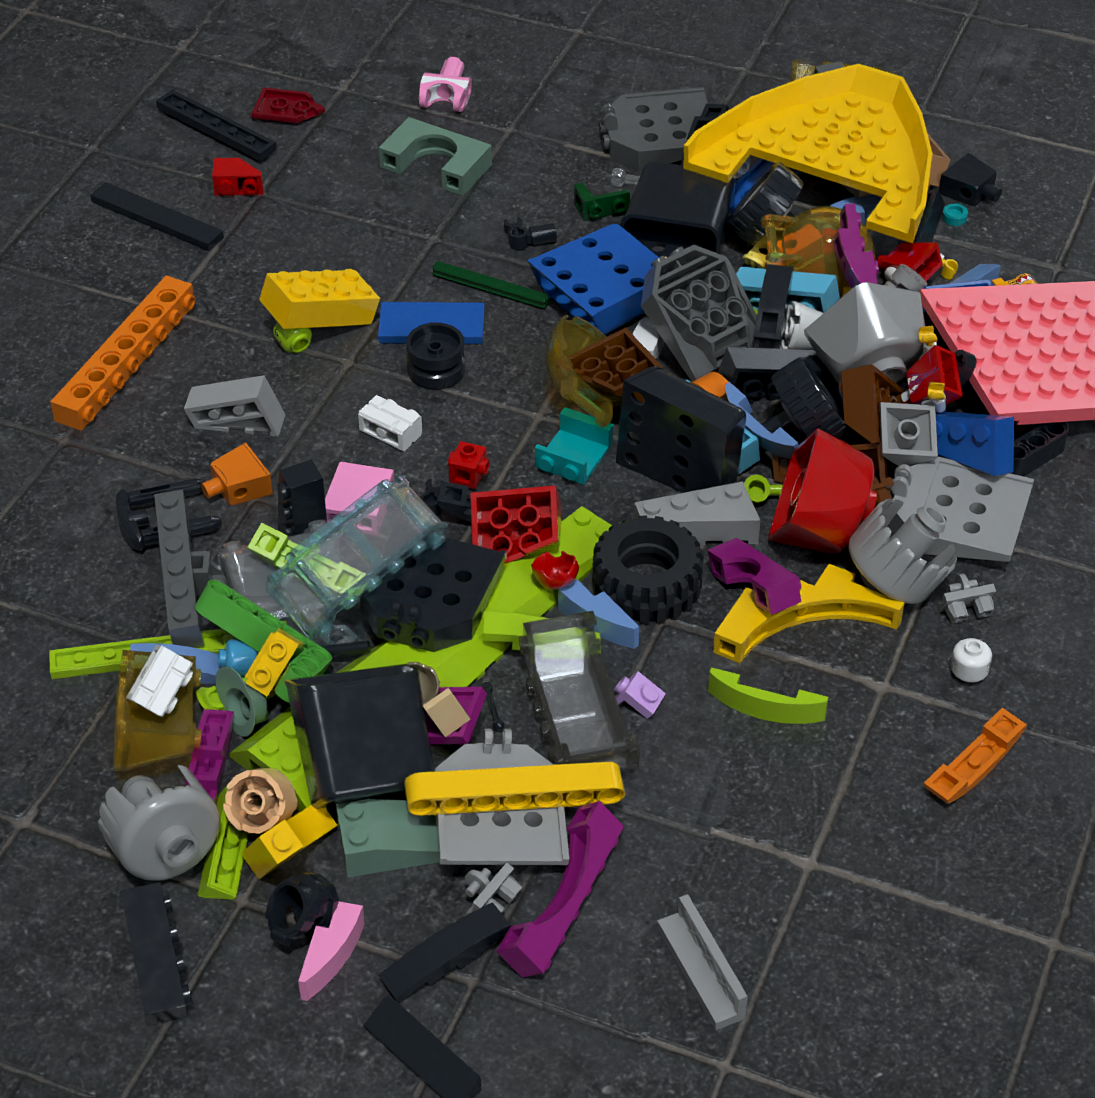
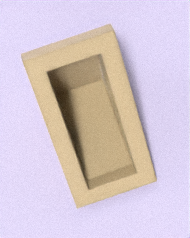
M449 688L423 705L445 737L470 720Z

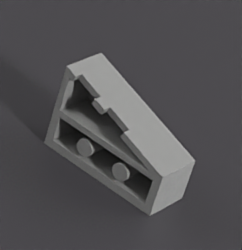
M265 375L191 387L184 407L195 429L228 432L229 428L244 429L246 434H254V431L270 432V436L279 437L285 418V413Z

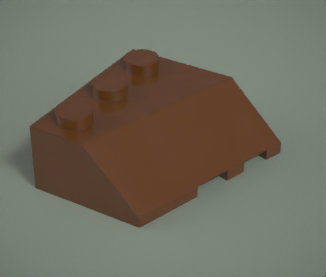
M627 328L556 363L558 368L621 397L625 379L649 367L659 366L663 368ZM633 392L638 401L645 402L644 397L640 393Z
M873 364L841 371L842 381L839 383V389L843 396L844 422L869 442H881L879 404L881 402L905 404L901 398L904 389Z

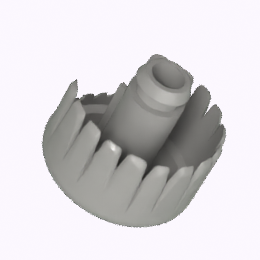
M886 499L874 508L849 539L848 548L850 556L860 572L862 581L869 589L882 593L896 601L905 602V604L921 603L951 573L957 562L956 550L953 544H950L928 564L927 561L921 558L939 538V533L944 532L946 520L937 509L926 505L918 508L917 514H912L898 531L890 537L891 530L887 526L904 502L897 499Z
M177 765L189 783L185 787L176 786L175 789L167 788L162 792L151 778L134 776L124 784L122 794L115 787H110L105 794L106 804L102 803L99 809L101 817L98 820L99 829L122 866L137 878L159 881L181 875L193 868L207 855L217 838L220 825L217 806L195 775L186 766Z

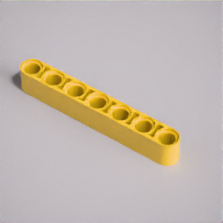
M614 762L420 772L409 775L404 781L408 811L413 815L419 816L584 806L597 801H601L605 805L617 803L625 796L620 767Z

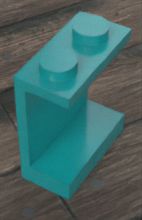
M564 407L560 413V430L547 447L539 444L535 446V467L584 485L613 445L614 424Z

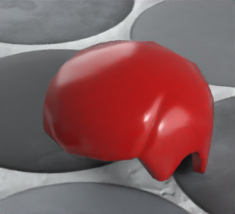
M562 551L559 557H554L549 552H544L535 558L531 564L539 584L551 590L568 586L575 580L579 572V564L576 557L567 554L565 551Z

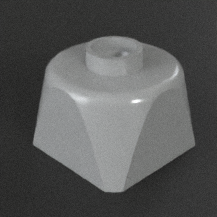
M869 282L856 285L804 330V334L838 384L842 381L841 371L873 364L891 380L898 383L907 377L908 370L919 360L923 353V343H920L918 338L919 327L925 326L920 292Z

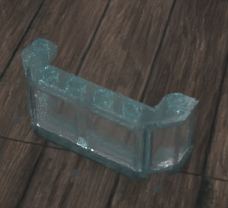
M403 475L397 476L392 483L385 479L291 550L285 557L287 560L286 564L278 571L272 572L267 578V592L310 640L313 641L318 636L321 638L327 636L334 629L333 622L340 610L343 608L348 610L353 607L360 599L358 596L364 591L368 590V592L376 589L382 582L381 578L389 572L394 574L400 570L405 564L404 560L411 554L415 557L424 549H429L430 547L435 550L446 540L445 535L448 524L441 522L410 488V483Z

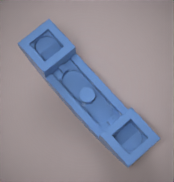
M728 382L725 385L728 400L746 412L745 427L759 438V445L775 455L790 459L794 450L799 446L798 442L781 427L771 434L750 415L753 410L746 396Z

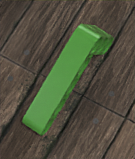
M209 580L195 604V609L198 613L258 652H260L270 633L276 632L278 628L304 643L301 649H296L287 664L284 674L275 687V693L286 702L290 703L284 680L323 675L332 660L331 654L326 649L220 581Z

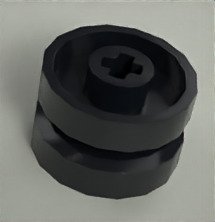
M427 323L416 327L409 333L406 339L407 369L412 381L426 388L441 389L452 386L461 380L465 373L464 337L460 330L445 323Z

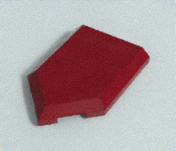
M264 87L251 113V118L297 124L324 113L325 108L321 104H317L308 92Z

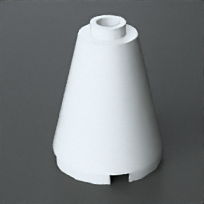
M792 301V305L788 306L787 319H785V340L782 339L781 349L814 350L807 340L804 330L823 313L799 302Z

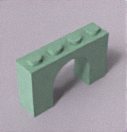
M410 117L379 147L380 167L401 174L416 158L426 154H442L450 157L451 159L441 169L442 189L462 196L492 165L491 144Z

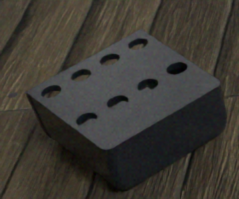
M662 162L647 163L642 170L626 212L621 219L620 226L658 257H670L669 255L677 248L683 247V249H686L692 245L721 255L728 232L726 222L734 209L735 179L733 177L729 183L684 169L683 165ZM663 246L665 249L657 252L652 250V247Z
M649 367L625 379L623 382L616 463L682 493L735 483L739 471L746 412L742 408L664 370L662 367ZM633 392L640 393L644 397L645 402L638 401ZM631 412L639 414L643 423L637 422L632 417ZM629 432L635 433L640 438V443L635 442L630 437Z
M406 663L284 680L289 696L309 797L314 808L335 807L339 803L364 799H386L405 796L404 781L409 775L420 772H434L419 679L420 673L417 667Z

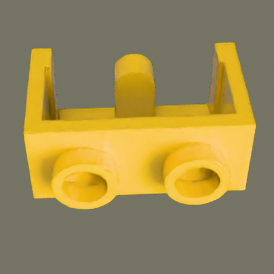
M280 628L276 632H271L245 675L247 678L246 684L267 697L274 695L275 684L286 669L296 649H301L304 643Z

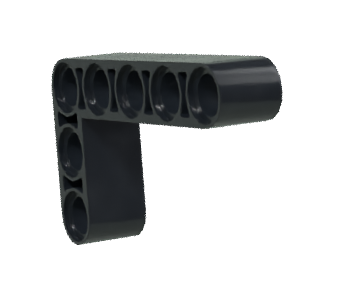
M974 391V400L986 408L976 391ZM1014 421V430L1022 436L1014 440L1013 472L1010 474L1024 477L1060 455L1065 449L1069 430L1068 424L1066 422L1017 425Z

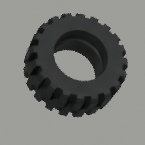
M647 515L639 516L638 519H632V517L624 519L621 524L617 522L609 527V532L607 530L603 532L599 537V541L595 544L592 575L595 595L604 591L632 620H638L640 624H648V621H656V624L663 623L667 618L673 620L681 615V611L684 613L688 611L700 596L703 575V550L700 548L697 538L692 536V533L686 527H679V523L671 519L670 521H665L663 517L647 518ZM640 564H652L660 566L667 571L659 574L645 575L633 572L628 568Z

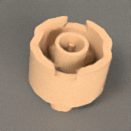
M258 768L244 771L236 775L226 787L228 788L226 803L223 804L228 820L236 829L260 834L269 831L283 820L290 819L293 811L297 808L298 800L291 781L282 772L273 768ZM260 798H262V806H260L257 801Z

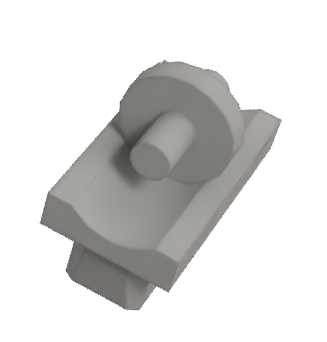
M957 574L955 584L947 586L949 593H944L943 601L938 603L940 613L946 612L952 624L966 620L969 616L966 607L971 606L974 607L978 618L988 617L994 611L992 597L996 593L994 584L978 587L976 579L968 581L965 574Z
M506 862L491 882L488 880L491 872L487 868H484L481 872L470 870L465 875V881L468 885L465 893L469 897H473L475 893L480 894L472 903L465 916L492 902L501 913L504 911L505 908L492 898L495 893L510 904L522 889V886L510 876L514 870L511 865Z

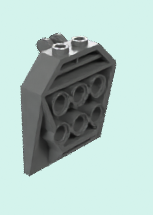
M704 87L622 94L613 103L603 105L600 109L603 120L599 121V133L603 135V148L608 149L610 159L637 171H642L644 166L650 162L670 164L681 161L684 144L686 143L694 117L701 116L705 105L708 104Z
M696 245L686 249L679 247L669 255L670 257L665 258L661 256L651 263L652 268L645 275L641 308L692 382L718 369L727 347L753 348L757 314L729 259L726 256Z

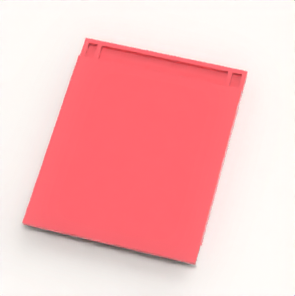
M1095 281L920 289L922 306L950 351L955 353L958 350H965L975 355L977 360L976 368L968 380L990 415L1014 417L1017 425L1095 420Z

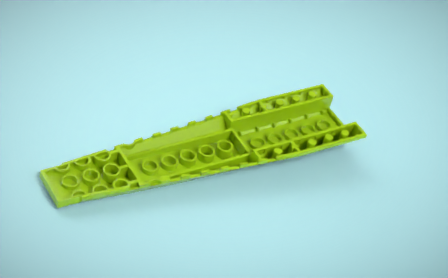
M581 506L561 522L558 543L503 564L484 611L518 613L541 617L546 611L550 612L558 604V589H546L539 584L531 567L535 558L544 552H549L554 557L561 556L562 551L574 555L579 564V572L575 580L578 579L581 582L593 571V550L595 544L599 541V537L606 530L609 532V527L612 525ZM482 615L472 640L436 652L385 640L372 648L371 652H366L336 673L419 662L435 670L440 681L439 687H467L475 679L478 681L492 662L497 663L504 656L503 652L512 642L483 641ZM290 706L230 752V757L246 770L261 767L278 769L293 785L298 800L296 809L301 812L312 804ZM328 807L326 809L330 812L335 807Z

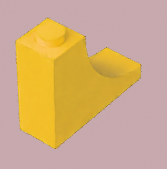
M310 805L292 818L283 820L258 837L241 855L260 880L334 829L337 824L326 808L316 809Z

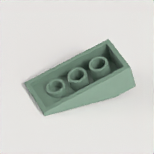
M364 799L336 804L338 828L347 878L439 862L435 815H413L408 811L407 801Z

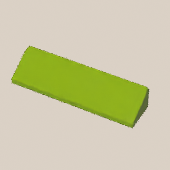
M226 787L219 794L216 805L220 817L218 835L205 857L198 896L203 898L234 900L237 896L244 860L241 853L246 849L249 832L236 829L228 820L223 806L226 803V793L228 790Z

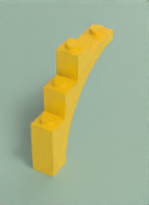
M828 564L815 586L800 580L802 602L773 615L756 605L754 590L746 587L715 632L713 653L740 664L754 647L769 636L785 628L817 620L854 619L877 623L897 630L902 622L905 602L896 601L882 593L854 583L855 573Z

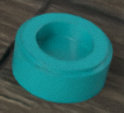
M949 204L943 209L942 219L948 225H963L967 221L968 210L961 204Z

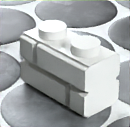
M376 395L369 401L368 405L366 404L359 411L360 431L404 452L422 434L421 416L412 409L407 410L397 405L391 399L386 400Z
M156 645L126 699L160 717H163L165 713H171L178 700L174 696L179 687H185L192 677L193 671L190 668L193 663L162 645Z

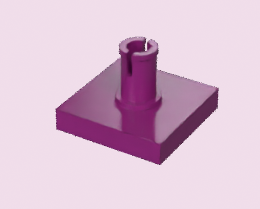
M439 687L438 695L447 688L450 689L470 720L445 737L425 710L430 744H468L472 739L471 736H473V730L487 693L483 687Z

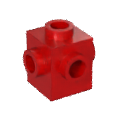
M460 441L456 450L451 451L448 459L450 483L476 489L482 476L487 475L490 467L486 447Z

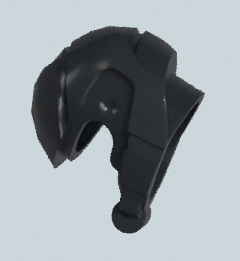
M314 872L296 873L287 879H283L270 895L266 908L265 918L268 919L271 931L270 938L288 946L292 943L293 939L299 938L302 934H305L307 937H313L316 926L329 928L333 913L340 902L335 886L324 876ZM290 905L293 908L294 920L296 922L292 927H289L284 921L286 919V908Z

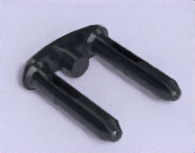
M194 478L131 492L125 491L124 488L121 489L116 495L117 519L123 537L130 547L140 552L143 551V547L146 545L159 543L158 526L143 530L138 528L149 525L146 509L131 511V508L155 503L154 494L183 490L184 496L200 494L202 492L201 483L206 481ZM211 515L191 519L190 536L216 530L221 526V519Z

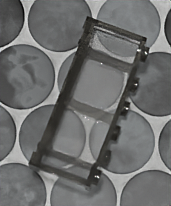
M587 611L523 623V636H519V646L521 653L525 654L529 678H526L528 695H534L535 698L533 701L536 719L541 718L542 721L540 723L542 740L549 743V747H547L549 762L553 765L614 762L620 768L630 769L639 767L640 745L636 735L628 734L600 653V640L596 638L594 632V625H597L594 612Z

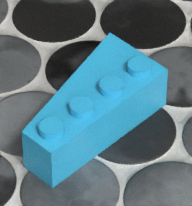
M740 267L736 275L754 309L758 310L766 269ZM793 271L789 305H792V301L799 302L824 313L840 299L836 275Z

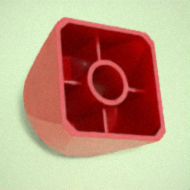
M817 428L794 450L790 458L769 530L768 540L831 554H838L844 551L849 545L851 536L875 508L877 493L871 490L874 479L872 459L847 443Z

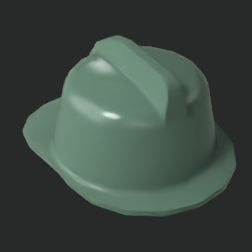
M224 666L217 671L215 682L220 700L226 711H234L232 729L241 737L249 736L255 725L269 718L266 697L247 685L240 674L233 668Z

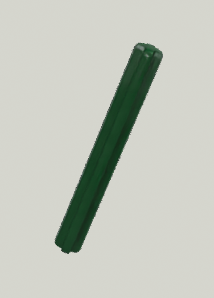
M436 261L432 267V274L434 276L539 308H546L550 301V296L547 293L441 261Z

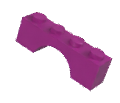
M737 537L707 550L712 575L726 585L738 582L752 583L756 605L769 614L773 615L802 602L800 595L801 582L798 576Z

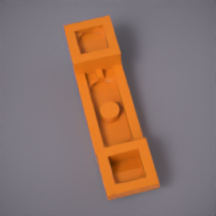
M1001 708L983 725L982 734L948 766L943 764L924 782L923 786L947 804L957 800L975 787L995 768L1020 738L1027 724L1004 708Z

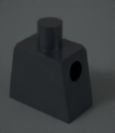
M967 153L941 174L939 192L942 196L970 206H976L985 198L994 202L998 201L1002 194V189L995 186L996 171L970 153Z

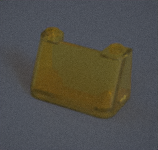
M122 650L115 703L113 771L126 772L190 755L193 753L194 748H200L201 729H196V723L193 722V689L200 686L201 669H196V656L179 655L193 663L190 668L193 674L185 687L180 686L174 697L178 698L171 713H165L163 717H160L126 699L152 652Z

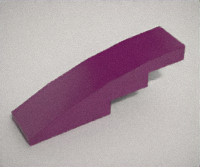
M204 709L191 748L192 760L189 770L195 775L216 804L230 745L234 711Z

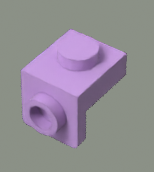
M637 671L629 679L624 676L614 688L617 694L612 703L617 706L625 700L648 719L654 714L666 693Z

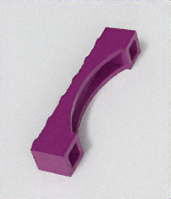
M601 801L580 806L566 829L570 834L569 864L566 866L561 884L550 904L534 921L511 926L496 951L521 977L542 974L550 967L554 952L563 943L565 932L570 923L578 916V909L581 903L590 894L597 874L603 870L607 856L618 843V836L624 826Z

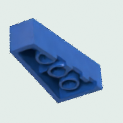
M955 412L936 413L938 455L993 476L1013 472L1014 417Z

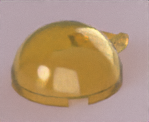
M817 206L804 210L794 217L773 214L763 216L761 223L762 227L765 228L768 254L765 257L766 264L794 267V272L836 275L841 299L843 297V288L850 287L839 265L833 242L837 230L841 229L839 214L842 209L832 206ZM861 221L859 232L860 237H863L865 241L864 252L873 251L875 260L873 238ZM776 230H783V253H778Z
M565 315L552 329L547 341L545 361L548 376L561 396L573 405L583 408L596 419V423L600 427L604 428L612 420L613 408L621 406L622 397L581 379L574 371L569 356L606 338V336L584 319L575 316L571 321L565 320L568 318Z

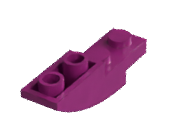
M855 203L845 204L839 214L841 229L837 230L833 238L835 253L841 270L851 289L865 282L878 284V262L874 260L873 251L864 252L865 241L863 237H860V213H856Z

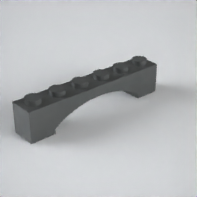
M183 490L154 494L170 637L173 645L193 648L204 646L200 613L195 609V604L198 600L191 555L190 518Z

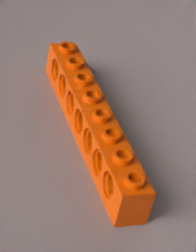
M165 276L50 401L54 421L80 431L89 422L93 421L95 415L102 407L108 404L111 397L123 387L127 379L138 370L144 360L151 356L153 350L160 342L166 339L168 333L194 307L195 296L192 284Z

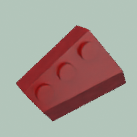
M556 485L471 493L472 544L497 551H507V557L504 562L506 564L558 543L561 530V504Z

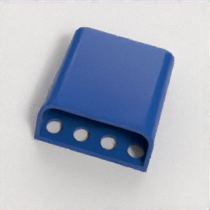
M611 224L527 261L542 290L597 338H601L607 333L645 314L641 308L644 279L647 272L652 268L651 263L659 257L620 225Z

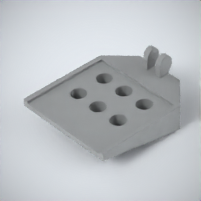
M942 457L910 467L902 464L896 468L895 478L892 479L894 485L891 489L892 495L895 496L892 499L901 500L904 504L888 525L894 534L912 514H917L918 508L929 505L937 509L944 516L946 525L944 532L939 533V538L924 554L939 555L950 544H953L957 557L1011 561L1034 479L1010 473L993 476Z
M484 729L483 743L464 744L437 766L435 772L553 764L527 744H512L511 729H503L502 744H492V729ZM564 807L435 815L440 865H505L506 862L509 865L569 864Z

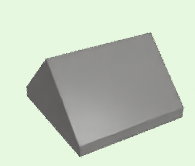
M885 402L879 404L881 455L898 466L902 464L912 466L938 457L934 405Z

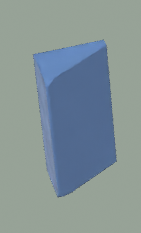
M979 264L949 284L987 279L992 282V280L999 278L1001 266L999 264Z

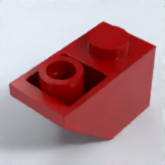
M214 158L212 179L215 196L264 195L262 172L240 158Z

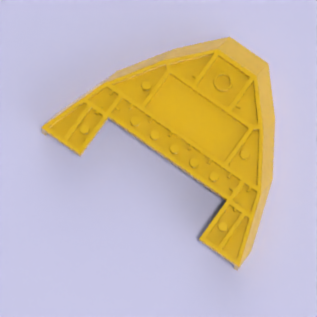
M855 64L806 76L749 97L692 134L684 144V169L729 183L750 155L774 163L780 162L786 167L882 197L866 220V228L913 243L926 206L933 153L923 114L904 77L865 65Z

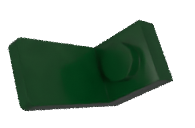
M583 182L574 184V205L583 221L626 212L630 202L629 190L593 196L592 192L587 190Z

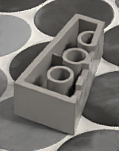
M743 481L634 502V519H638L639 516L647 515V518L663 517L665 521H670L671 519L678 522L679 527H686L692 533V536L697 538L700 545H705V541H722V543H725L736 537L740 540H748V544L759 543L760 518Z

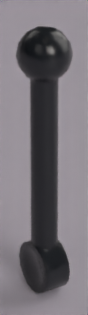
M484 682L481 684V687L487 693L486 697L494 719L493 728L496 731H502L505 724L499 718L492 697L493 685L490 682Z

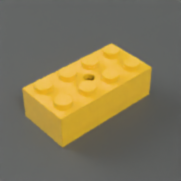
M353 269L314 272L303 270L301 272L280 271L279 273H267L259 300L283 329L372 324L380 297L363 280L359 273Z

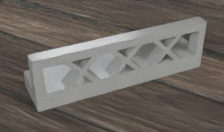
M689 895L679 897L678 913L657 920L658 931L715 1031L746 1019L747 994Z

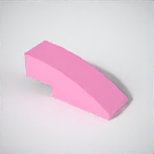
M339 902L337 909L333 913L329 928L316 926L298 981L301 1000L308 1001L323 989L349 959L365 925L362 905Z

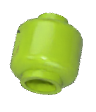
M277 322L273 330L275 339L286 352L299 353L310 345L312 337L310 328L283 329Z

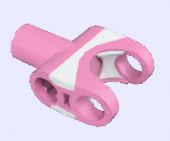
M449 57L445 60L440 74H423L419 91V106L421 108H427L436 101H448L453 104V111L462 112L471 94L472 80L469 77H461L464 71V63L459 58Z

